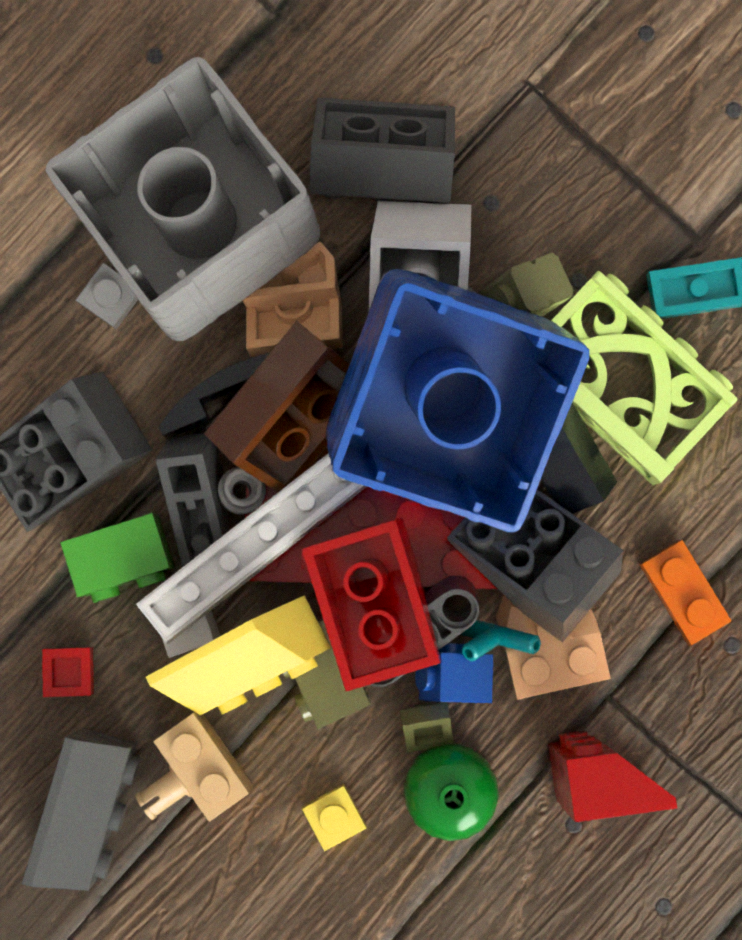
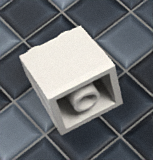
M378 200L371 234L369 310L379 282L385 273L393 269L411 271L424 277H430L439 282L468 290L471 205Z

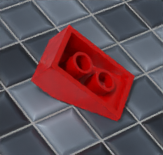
M403 518L302 549L346 692L441 663L418 565Z

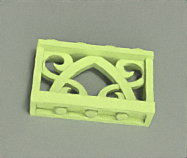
M597 271L551 320L560 327L570 320L575 337L589 348V358L596 369L595 381L592 383H583L581 381L572 403L581 419L649 483L652 485L659 484L738 399L730 392L733 386L726 377L716 370L712 369L709 372L696 360L698 353L689 343L679 337L674 340L661 328L664 323L652 309L644 305L639 308L627 296L629 290L621 280L612 274L605 276L602 272ZM590 303H604L614 314L613 323L609 325L602 324L598 319L597 313L593 320V329L597 336L589 338L582 326V311ZM626 324H628L639 335L622 333L625 330ZM632 352L647 355L653 376V403L638 397H628L617 400L607 407L599 399L607 383V369L600 353ZM669 363L681 373L671 379ZM685 386H692L698 389L703 394L705 400L703 412L694 419H682L670 413L671 405L682 408L694 403L683 399L682 390ZM633 407L642 409L651 415L650 419L638 414L639 424L632 427L625 422L624 414L628 408ZM667 423L679 429L689 430L664 458L655 451L661 441Z

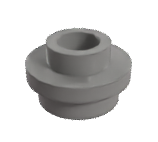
M234 467L225 472L221 477L217 493L224 508L232 513L243 515L255 511L262 504L266 494L265 483L243 469ZM236 484L247 486L249 497L246 499L237 498L233 494V486Z

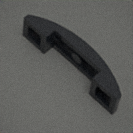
M269 353L235 363L215 373L193 388L172 408L160 424L159 429L162 436L167 439L168 437H176L211 422L204 404L241 389Z

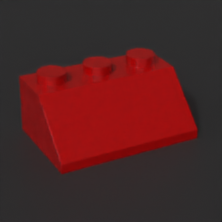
M587 731L559 734L560 742L548 743L556 801L574 822L677 809L676 798L602 743V741H599L594 736H588Z

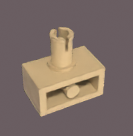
M193 712L153 741L168 762L170 771L144 790L137 792L135 797L140 807L154 797H160L144 810L145 814L151 820L157 818V815L187 795L193 798L206 819L210 822L248 795L253 784L205 715Z

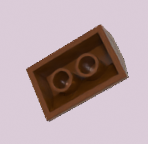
M296 320L204 434L233 464L279 492L329 453L326 428L350 363Z

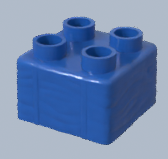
M389 270L378 284L368 316L327 424L326 439L332 471L340 478L353 483L371 487L378 491L384 490L425 506L449 511L467 517L470 521L481 522L506 532H516L521 528L526 519L552 448L580 385L589 361V348L570 332L547 318L516 309L500 301L454 285L439 282L430 277H424L411 271Z

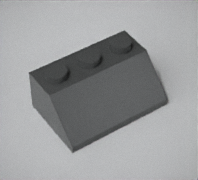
M333 98L317 99L311 140V194H322L329 198H341L344 196L369 197L375 201L401 199L424 203H450L455 157V107Z
M82 728L65 737L23 877V885L89 891L98 878H106L114 851L106 849L111 831H120L127 810V804L120 802L125 784L133 785L140 766L141 758L134 756L137 743L87 728Z

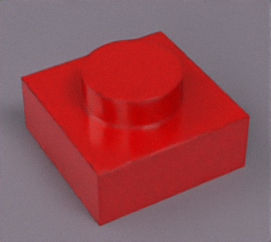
M93 647L42 649L43 697L94 695Z

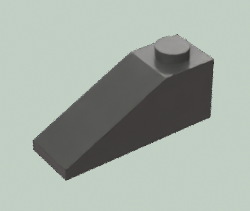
M204 433L168 437L156 458L182 567L230 531L228 510L221 504L217 493L219 481L224 475L218 447Z

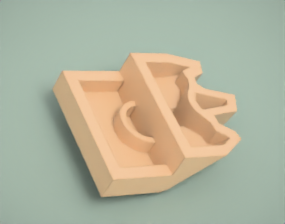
M322 242L316 243L308 253L295 260L292 265L286 267L273 279L243 300L246 306V349L250 358L270 353L296 320L330 348H343L342 304L335 259Z
M503 594L495 616L497 625L537 635L541 641L540 649L535 654L502 646L507 659L515 699L519 700L611 679L600 630L592 609L588 611L562 643L524 615Z

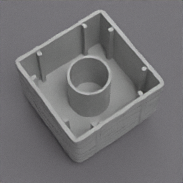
M201 57L192 58L179 66L168 76L158 81L157 85L118 110L103 124L86 136L80 137L76 140V143L50 159L46 165V173L60 195L75 212L145 310L161 330L175 341H185L214 322L219 316L236 306L286 267L292 265L295 260L306 254L320 238V227L302 181L257 128L218 74Z

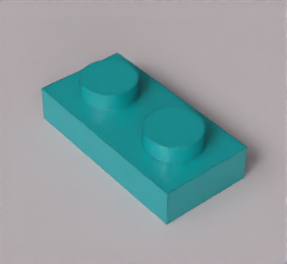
M742 257L654 270L646 274L651 309L661 319L742 307Z

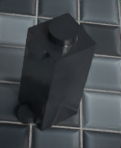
M573 403L570 406L541 477L554 502L571 514L603 502L617 483Z

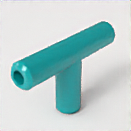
M476 620L470 628L460 634L473 638L462 647V653L469 661H476L498 645L529 654L537 653L541 646L540 638L537 635Z

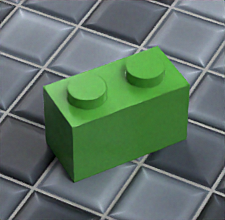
M154 513L60 542L77 597L91 595L93 603L121 595L118 586L133 581L137 582L139 589L166 580L164 572L175 568L159 515Z

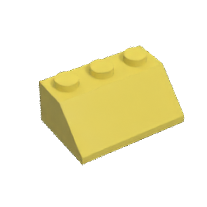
M304 595L247 621L146 676V679L151 687L199 715L217 706L223 715L248 702L244 695L245 692L252 689L255 696L258 697L282 685L278 675L288 671L291 679H294L317 667L318 664L314 657L331 647Z

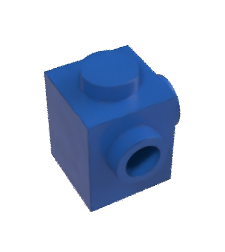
M446 644L438 650L441 659L440 664L415 672L419 700L492 703L493 654H484L476 661H469L462 653L464 644Z

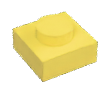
M345 784L302 806V811L324 852L367 828Z

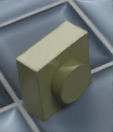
M447 702L436 704L424 703L414 708L400 710L407 753L454 744Z

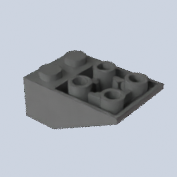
M103 371L73 378L0 436V489L26 531L29 532L126 471L150 453L152 448Z
M536 490L526 519L518 531L506 532L481 522L470 521L465 517L447 537V540L524 615L562 643L621 573L624 550L539 490Z

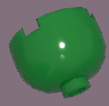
M457 743L436 746L419 754L408 770L403 786L406 809L414 823L428 835L447 841L468 839L483 830L493 817L499 798L497 777L486 758L472 748ZM452 790L451 795L445 797L446 793Z

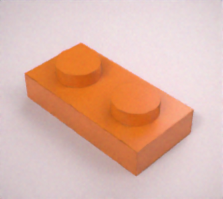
M683 540L676 541L639 564L688 645L692 646L732 621Z

